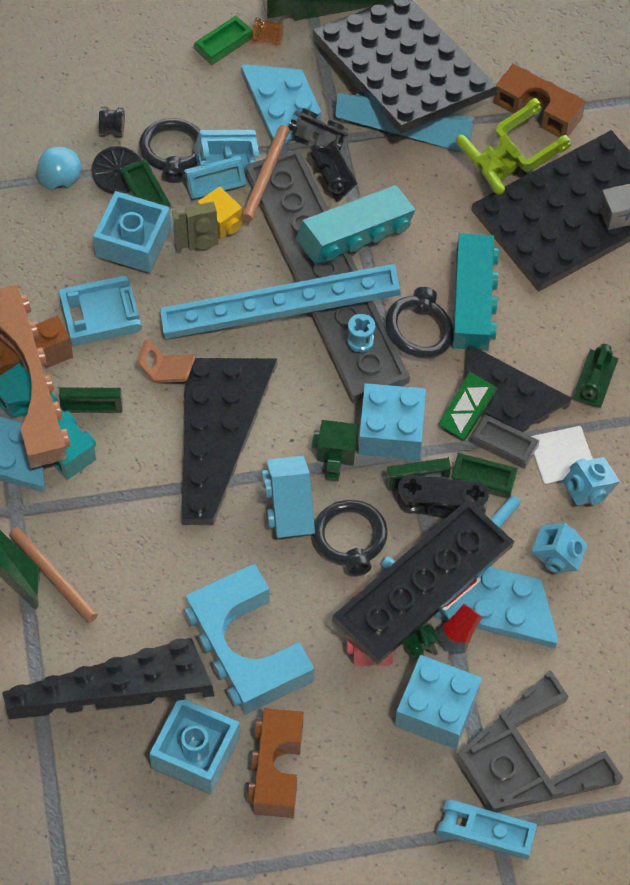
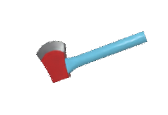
M387 556L382 562V567L387 569L395 560ZM464 603L462 606L453 604L446 611L440 610L448 618V621L436 631V635L444 649L452 653L463 654L466 652L482 616Z

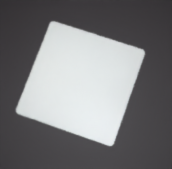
M581 426L531 436L540 440L534 455L545 484L563 480L570 472V466L580 459H593Z

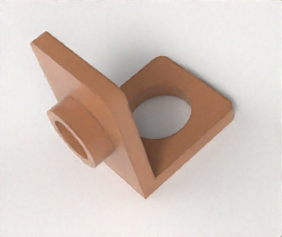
M147 339L143 342L136 364L153 383L183 382L188 379L195 357L193 354L164 356L153 342ZM149 351L153 354L154 358L153 366L151 368L148 366L146 361V356Z

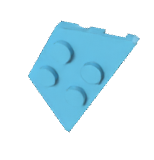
M248 64L241 65V73L272 142L280 125L288 127L291 119L297 121L298 116L293 114L296 110L301 112L302 108L308 109L318 114L317 120L321 119L320 107L303 70ZM289 131L281 152L285 150V144H287L291 139H293L294 137L296 139L299 138L298 136L292 135V131Z
M0 417V480L44 493L46 488L43 465L30 469L20 429L23 423Z
M489 567L479 576L481 581L454 603L458 606H462L464 603L482 616L476 629L556 649L558 637L541 579ZM441 611L435 615L436 619L448 621V618Z

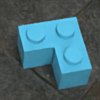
M304 456L268 459L267 470H262V480L266 498H272L273 509H267L269 528H275L277 538L315 534L310 473Z

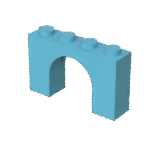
M255 563L185 595L187 608L183 609L186 620L191 627L196 625L200 632V635L197 637L203 651L212 654L215 660L212 662V666L219 680L225 678L229 686L227 694L234 707L240 706L244 715L314 682L315 668L300 642L262 659L244 658L233 652L225 642V632L234 620L270 603L269 587Z

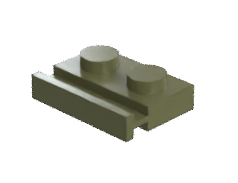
M214 202L186 207L185 211L180 213L172 210L174 244L177 253H181V249L188 247L191 251L207 249L218 245L217 211Z

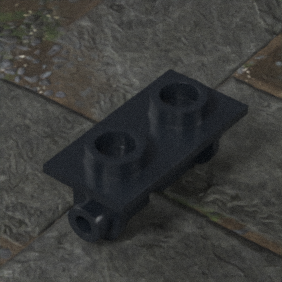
M302 108L301 112L294 111L293 114L298 116L297 121L291 119L288 126L290 131H292V135L310 142L315 132L319 134L315 144L320 143L321 146H327L333 140L338 149L341 150L344 142L339 139L341 136H348L347 132L342 131L343 125L332 120H328L327 124L317 120L318 114Z
M332 140L327 146H321L320 143H317L311 147L310 155L312 159L315 160L328 184V189L332 192L336 201L339 202L358 184L335 141Z

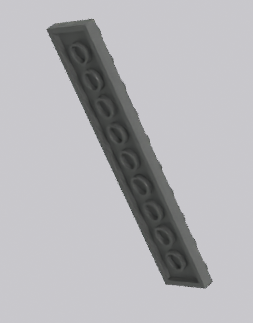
M299 148L280 154L260 204L296 281L300 282L358 271L349 251L340 254L334 260H325L315 264L296 240L302 220L329 209ZM265 159L245 165V172L252 187L255 185ZM373 300L311 312L353 402L363 399L365 383L402 386L409 383L410 376L393 341L388 335ZM357 314L369 315L375 322L373 347L364 353L355 352L348 346V335L350 333L348 331V322Z

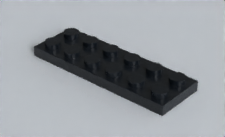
M468 499L332 616V622L379 665L513 547L514 540Z

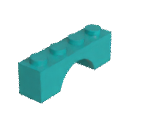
M20 363L0 376V407L11 419L27 416L31 401L32 382L28 372ZM50 393L52 402L58 401L54 394ZM61 409L63 419L58 420L60 430L67 429L71 446L66 447L67 459L54 462L52 465L66 480H69L96 460L94 448L96 442L89 432H82L77 427L76 419L68 410L64 412Z

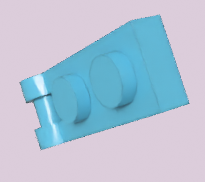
M445 801L442 810L445 814L443 822H439L436 831L438 836L450 840L457 839L528 860L537 824L458 801ZM460 817L468 819L466 827L456 825L457 819Z

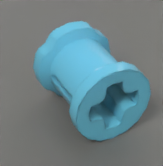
M354 315L348 322V331L350 332L348 335V346L355 352L364 353L373 347L375 322L369 315Z

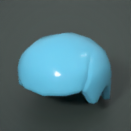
M52 147L45 150L38 160L36 177L39 183L49 190H54L57 186L69 188L80 177L82 164L79 156L66 147Z

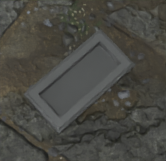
M486 414L471 436L470 443L524 469L540 440Z

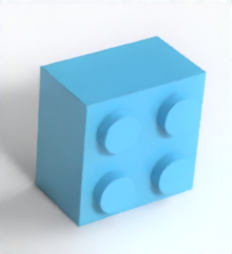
M115 191L93 235L95 256L150 273L172 228L170 207Z
M365 383L358 455L420 460L426 389Z
M420 655L397 709L395 726L457 750L478 697L482 677Z
M187 699L176 701L149 753L151 768L212 794L240 739V722Z

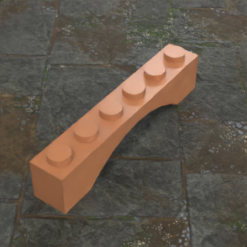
M18 285L0 289V339L16 352L25 365L32 382L28 413L20 428L31 469L67 459L66 447H70L71 444L67 429L60 430L58 420L63 419L59 402H52L50 393L55 392L51 375H44L42 366L47 365L43 348H36L34 340L39 339L35 321H28L26 313H30L31 308L27 294L21 296Z

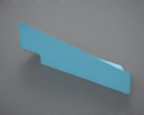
M357 93L356 95L337 94L335 114L338 118L463 153L464 151L456 143V137L458 135H465L471 142L474 117L448 114L400 133L364 93Z

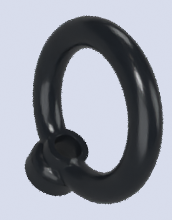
M176 118L162 119L152 123L143 131L139 140V149L142 157L147 160L148 164L162 171V177L165 181L178 183L185 178V169L198 165L195 151L190 157L183 160L177 156H170L164 160L153 153L150 146L151 140L162 131L180 130L189 134L196 143L200 129L186 120Z
M418 287L414 290L413 296L403 297L395 301L388 309L385 321L388 335L393 343L404 353L422 359H430L442 355L450 347L454 335L453 325L448 314L436 303L437 293L429 287ZM407 308H414L420 314H432L441 326V339L437 344L429 347H421L411 343L401 334L398 328L399 314Z
M342 500L329 505L321 511L314 522L315 534H312L314 544L324 558L335 564L345 566L347 574L356 577L365 575L371 570L370 560L375 558L384 548L388 529L384 517L372 505L359 500ZM341 513H360L369 518L375 527L374 540L366 549L353 548L347 551V553L339 552L333 549L326 541L325 528L328 522Z

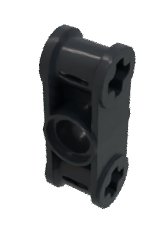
M413 474L407 475L400 480L397 505L405 513L447 518L469 499L485 514L489 490L486 485L478 481L455 480L447 477H426Z

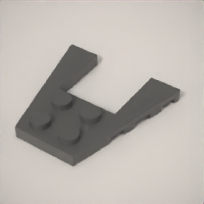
M551 670L536 685L531 686L514 705L508 707L492 725L487 726L457 755L456 759L489 811L498 813L618 785L623 780V776L606 751L551 779L547 776L516 727L567 701L569 696Z

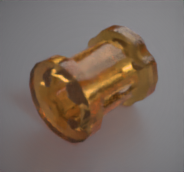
M256 17L253 26V42L264 40L281 45L284 21L279 20L278 23L262 21L260 17Z

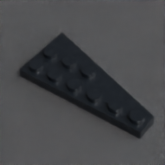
M195 358L186 380L182 525H214L225 498L226 489L231 477L235 473L238 459L244 450L258 415V409L263 396L266 395L269 381L277 367V358Z
M191 637L175 639L169 644L155 648H144L138 651V653L128 656L113 657L97 665L82 666L73 672L59 676L51 675L45 677L42 681L28 685H16L10 690L2 692L9 720L45 716L57 708H69L70 713L81 712L84 705L99 704L100 709L151 704L157 697L163 696L172 697L173 701L185 700V694L202 692L203 698L215 696L212 683Z

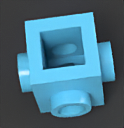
M604 457L576 461L570 466V472L562 480L577 506L588 503L596 505L602 502L620 482Z
M566 523L541 526L531 552L551 572L578 571L588 544L578 535L575 529L569 527Z

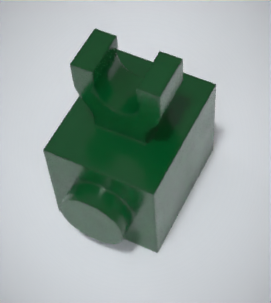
M322 420L320 431H314L312 449H317V461L328 463L326 480L339 481L341 464L354 466L358 440V424Z

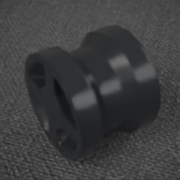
M101 106L99 112V134L106 135L110 132L115 133L117 136H123L125 125L124 108L118 107L116 110H110L106 106Z

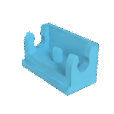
M200 130L194 146L198 166L240 155L244 173H246L245 165L255 162L254 158H259L255 130Z

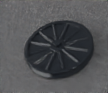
M113 146L106 148L98 153L93 161V179L97 186L107 193L114 194L115 191L124 194L129 193L119 174V169L141 159L133 150L126 147Z

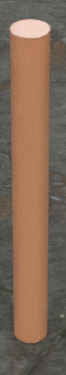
M280 125L244 208L242 218L246 221L253 220L290 129L285 125Z
M19 527L12 529L9 536L39 566L42 573L88 623L93 622L98 614Z

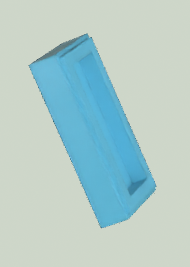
M240 155L184 170L191 199L206 196L219 186L226 191L247 185Z

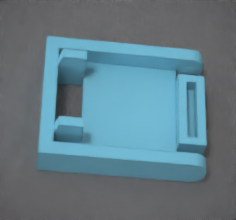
M128 276L59 289L72 346L136 333L142 329ZM81 306L84 319L74 321L73 325L69 308Z

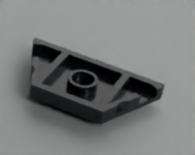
M472 345L468 347L466 377L471 372L497 388L481 417H484L486 414L524 432L531 425L539 424L548 419L549 414L560 408L566 409L570 406L572 398Z

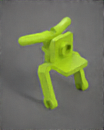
M537 98L530 100L525 107L498 124L496 133L500 139V144L495 149L488 145L485 148L486 151L480 153L465 135H458L456 137L457 145L477 168H482L481 173L495 194L500 195L504 192L505 187L502 181L518 166L527 173H531L535 168L559 152L566 151L571 146L570 139L567 135H563L540 152L526 159L506 134L542 109L541 103Z

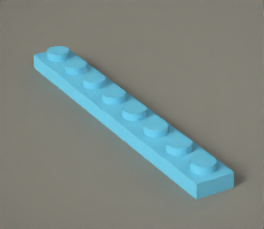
M395 264L162 307L160 311L165 339L398 296L401 295L396 266Z

